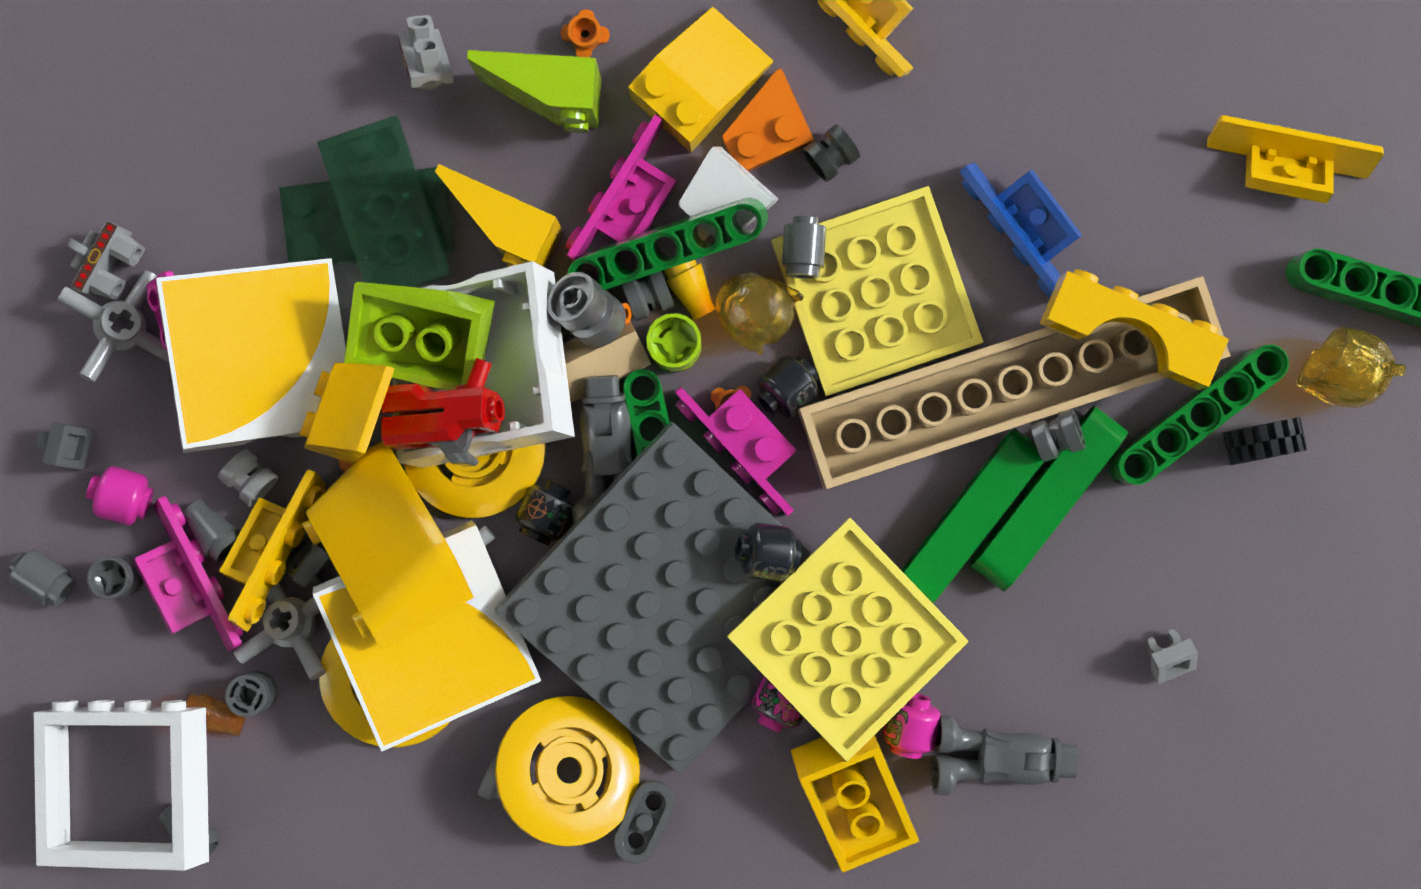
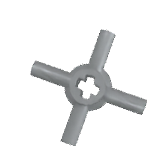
M144 270L125 301H112L103 306L66 286L62 290L57 301L93 320V332L99 341L79 373L85 380L95 383L114 350L125 351L132 349L136 345L169 363L167 350L162 346L160 339L145 331L146 322L140 311L147 299L146 285L157 277L154 273ZM119 319L124 320L127 325L120 333L112 330L114 323L116 324Z
M280 583L273 585L267 596L271 605L263 617L265 630L236 648L234 655L240 663L244 664L274 643L281 647L294 648L309 679H318L326 671L309 641L316 631V615L320 613L314 597L307 602L295 597H286Z

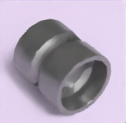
M582 272L569 273L562 277L549 293L547 308L550 316L565 329L571 331L580 341L592 348L604 347L612 343L624 328L626 320L624 306L588 274Z

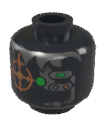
M783 356L758 377V387L761 394L757 396V399L762 407L771 415H775L778 412L785 417H794L799 413L800 408L806 407L817 397V383L820 378L812 365L803 357Z
M549 480L545 487L539 485L530 486L515 515L516 521L521 525L519 532L545 545H549L551 540H560L568 531L573 521L572 508L574 502L567 499L571 491Z
M758 522L751 525L745 535L738 536L735 545V559L741 561L743 572L748 577L781 582L790 573L797 571L801 559V542L795 539L793 531L788 527Z

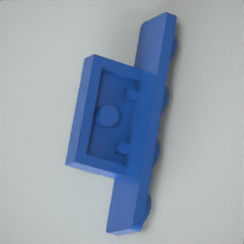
M976 163L966 165L960 170V173L965 178L962 181L963 187L974 200L981 199L990 211L987 217L992 226L1001 234L1006 232L1015 244L1012 246L1015 256L1024 266L1031 265L1040 277L1037 279L1040 289L1050 299L1057 280L1061 276L1050 262V259L1080 238L1082 234L1033 170L1028 171L999 194Z

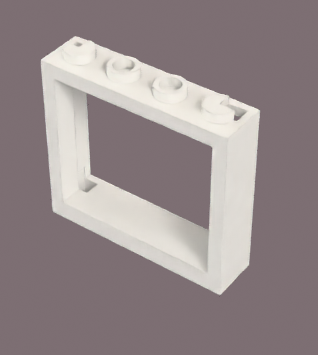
M78 700L54 701L52 702V709L34 712L36 866L185 871L209 862L206 707H186V701L182 700L161 702V707H151V700L124 702V707H115V700H97L88 702V707H78ZM68 725L170 726L172 843L70 841Z

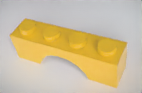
M1074 269L1073 273L1067 271L1059 276L1039 324L1077 340L1088 336L1095 328L1104 323L1118 322L1131 325L1140 330L1151 342L1157 358V374L1195 390L1210 386L1229 340L1217 334L1218 328L1201 320H1193V323L1177 317L1179 312L1176 309L1161 303H1154L1153 306L1138 301L1139 295L1130 289L1121 286H1114L1113 290L1097 283L1099 280L1097 276L1084 270Z

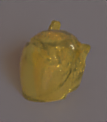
M747 271L727 278L719 286L715 305L719 321L725 332L750 352L753 350L762 355L764 352L762 347L764 345L777 344L778 340L782 339L788 332L794 321V304L797 301H802L804 296L800 291L785 285L777 279Z
M1342 326L1335 329L1327 337L1320 349H1313L1300 371L1297 387L1325 403L1341 408L1356 409L1377 401L1390 386L1393 376L1405 375L1406 366L1395 364L1396 360L1391 349L1376 335L1363 330Z

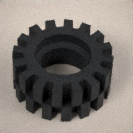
M1300 417L1223 433L1230 465L1308 450Z

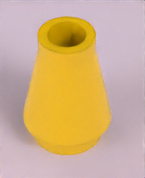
M696 260L663 270L668 278L665 281L666 284L690 312L693 320L715 310L702 263L697 264Z

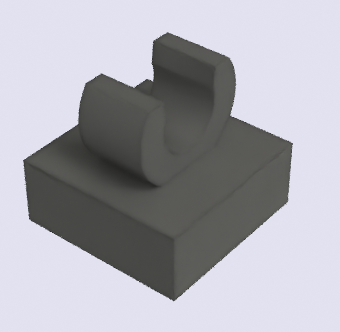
M52 422L49 433L38 431L35 447L45 449L43 463L84 470L94 430Z
M309 536L306 537L285 562L291 580L303 588L310 581L314 586L325 582L321 576L317 575L322 567L328 566L337 572L322 542L313 545Z

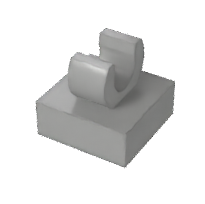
M1174 629L1168 630V639L1172 644L1170 647L1161 648L1153 637L1148 638V652L1151 655L1150 671L1158 685L1197 668L1198 651L1192 640L1189 638L1181 642L1179 633Z

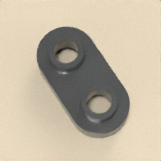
M649 780L642 783L636 790L617 830L614 841L615 849L623 860L629 863H642L653 855L674 810V794L666 783L659 780ZM651 794H657L662 799V803L659 807L652 808L647 804L646 798ZM638 832L642 834L644 842L639 846L632 845L628 838L631 833Z

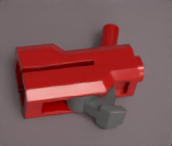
M476 358L467 383L457 386L455 390L434 392L433 389L418 383L388 386L382 404V413H399V416L382 417L381 436L384 446L398 450L438 447L450 463L462 467L476 466L478 460L468 452L472 438L476 434L498 432L501 422L505 417V406L502 398L497 392L484 387L492 363Z

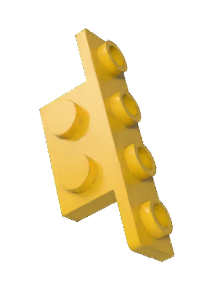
M817 0L819 6L833 18L838 15L849 26L846 32L852 40L862 47L867 45L877 55L875 61L884 72L890 76L896 74L898 77L908 75L913 69L912 65L886 40L893 30L914 9L906 0Z
M1226 115L1219 116L1207 138L1208 148L1246 155V188L1326 204L1334 194V173L1366 179L1384 156V148L1382 146Z
M310 469L306 471L287 508H283L260 497L258 498L219 570L224 576L245 585L228 617V621L241 630L248 632L252 624L257 623L262 617L266 608L265 599L272 586L277 585L281 581L286 570L285 562L292 548H296L303 540L305 529L302 523L308 520L306 511L325 493L326 483L315 471Z

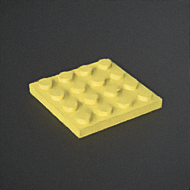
M929 186L818 223L826 226L824 268L820 269L819 278L786 277V267L782 266L784 235L771 241L825 397L984 343Z
M848 518L799 565L795 573H791L727 635L729 640L846 762L969 642L851 518Z

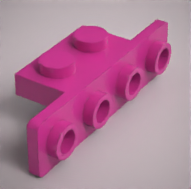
M656 114L650 123L643 121L632 138V143L635 144L628 158L621 156L609 176L613 179V182L606 193L599 191L592 200L587 210L591 217L583 229L577 226L568 238L565 248L569 249L566 257L571 263L585 254L598 231L615 242L647 232L675 188L677 180L644 161V158L664 128L663 119Z
M680 386L675 391L676 396L680 399L675 404L677 409L690 423L697 418L708 431L702 436L719 454L724 449L727 450L736 460L731 465V468L747 485L752 480L758 484L764 491L759 498L774 515L782 511L786 516H789L794 511L793 508L766 479L797 450L741 389L711 416H708Z
M164 495L156 500L153 507L171 542L134 558L133 563L171 635L210 617L227 651L231 652L242 644L239 637L243 636V630L228 621L229 615L220 601L224 599V593L219 582L214 576L208 578L201 564L205 562V557L199 544L195 539L189 541L182 528L186 525V520L177 503L170 505L167 497Z

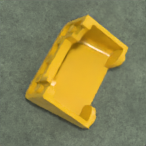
M383 441L370 447L365 455L357 460L306 511L309 520L302 523L313 545L322 542L359 612L352 615L356 626L364 639L372 635L380 649L474 598L447 541L392 449L384 446Z

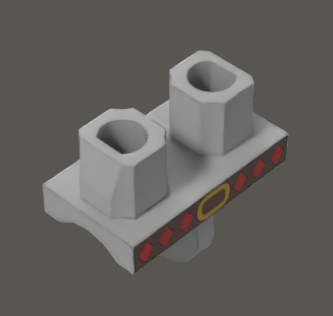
M422 15L406 18L407 32L398 33V44L411 88L431 91L441 85L442 82L445 84L453 83V72L439 29H434L431 16Z
M108 220L100 234L89 230L83 243L70 238L67 246L77 251L70 266L79 270L71 287L94 297L100 295L117 300L125 287L126 281L111 273L118 259L131 266H135L142 257L145 248L131 237L132 232Z

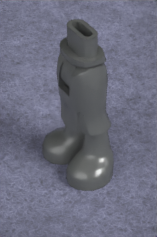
M618 375L585 377L586 395L581 396V403L584 404H582L580 412V433L584 452L582 471L585 472L586 484L584 496L572 508V520L575 523L607 490L606 475H614L615 481L634 461L631 452L630 415L625 401H623L625 400V393L619 392Z
M949 715L940 716V728L933 750L939 753L977 751V759L932 755L930 774L934 795H949L953 792L956 782L965 780H980L982 784L1002 781L1036 785L1049 781L1057 783L1059 778H1076L1077 745L1061 744L1058 738L1050 739L1031 733H995L986 728L982 732L958 727L954 717Z

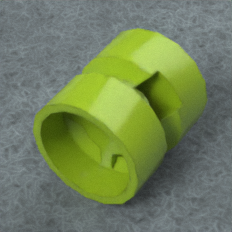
M678 313L665 314L657 318L649 327L646 337L647 349L654 363L662 370L672 373L683 372L697 362L702 350L701 335L698 327L690 318Z

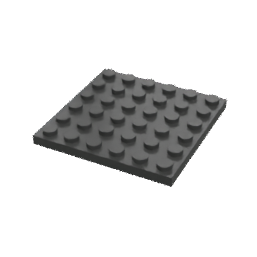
M670 421L499 603L495 611L633 734L681 774L754 696L764 676L729 640L727 635L783 581L774 582L748 577L743 572L741 561L735 559V545L738 536L745 535L749 527L755 523L782 525L675 423ZM802 544L800 564L812 554Z

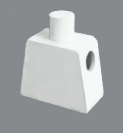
M712 147L678 205L689 216H693L743 198L757 199L768 210L779 199L722 147ZM749 210L737 211V222L743 229L756 220L755 215ZM698 224L697 233L701 240L705 241L709 235L715 239L717 238L716 231L710 224Z

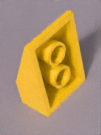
M712 7L663 49L628 86L630 98L651 118L655 114L662 118L664 129L692 153L773 64V60Z
M438 164L435 170L437 175L503 255L502 261L508 264L507 267L531 261L545 268L547 267L563 233V229L555 216Z
M335 362L330 373L322 370L314 391V395L321 397L316 413L307 411L299 434L307 437L304 448L354 464L365 455L394 368L386 365Z
M875 735L848 762L823 737L790 750L798 778L842 873L920 842Z

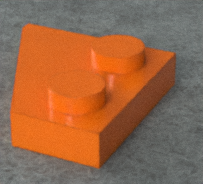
M782 68L773 73L722 136L727 152L748 172L814 142V138Z

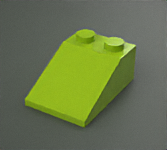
M477 50L467 51V59L480 81L552 123L564 126V131L587 133L588 127H599L602 79L596 58Z
M356 282L354 284L344 363L386 365L394 368L392 378L442 390H455L457 386L467 383L475 359L478 358L484 361L486 359L495 301L455 291Z

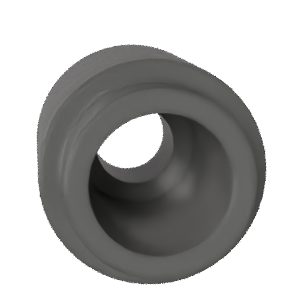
M795 216L793 217V223L784 225L782 266L786 267V277L796 279L819 278L820 269L824 268L826 226L818 224L817 217Z
M36 549L29 551L27 554L25 552L19 553L12 560L7 570L11 574L9 584L43 606L50 604L54 608L59 607L69 597L76 584V580L70 577L69 570Z

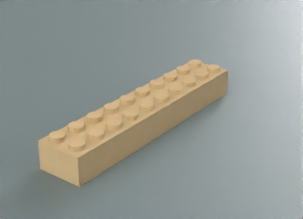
M1203 276L1137 298L1138 301L1153 306L1154 303L1170 306L1179 312L1178 318L1193 323V320L1210 323L1218 328L1217 334L1224 337ZM1118 322L1104 323L1080 340L1046 327L800 408L798 415L823 490L1166 377L1157 374L1156 353L1149 339L1140 330L1131 325ZM1227 345L1221 359L1230 357Z

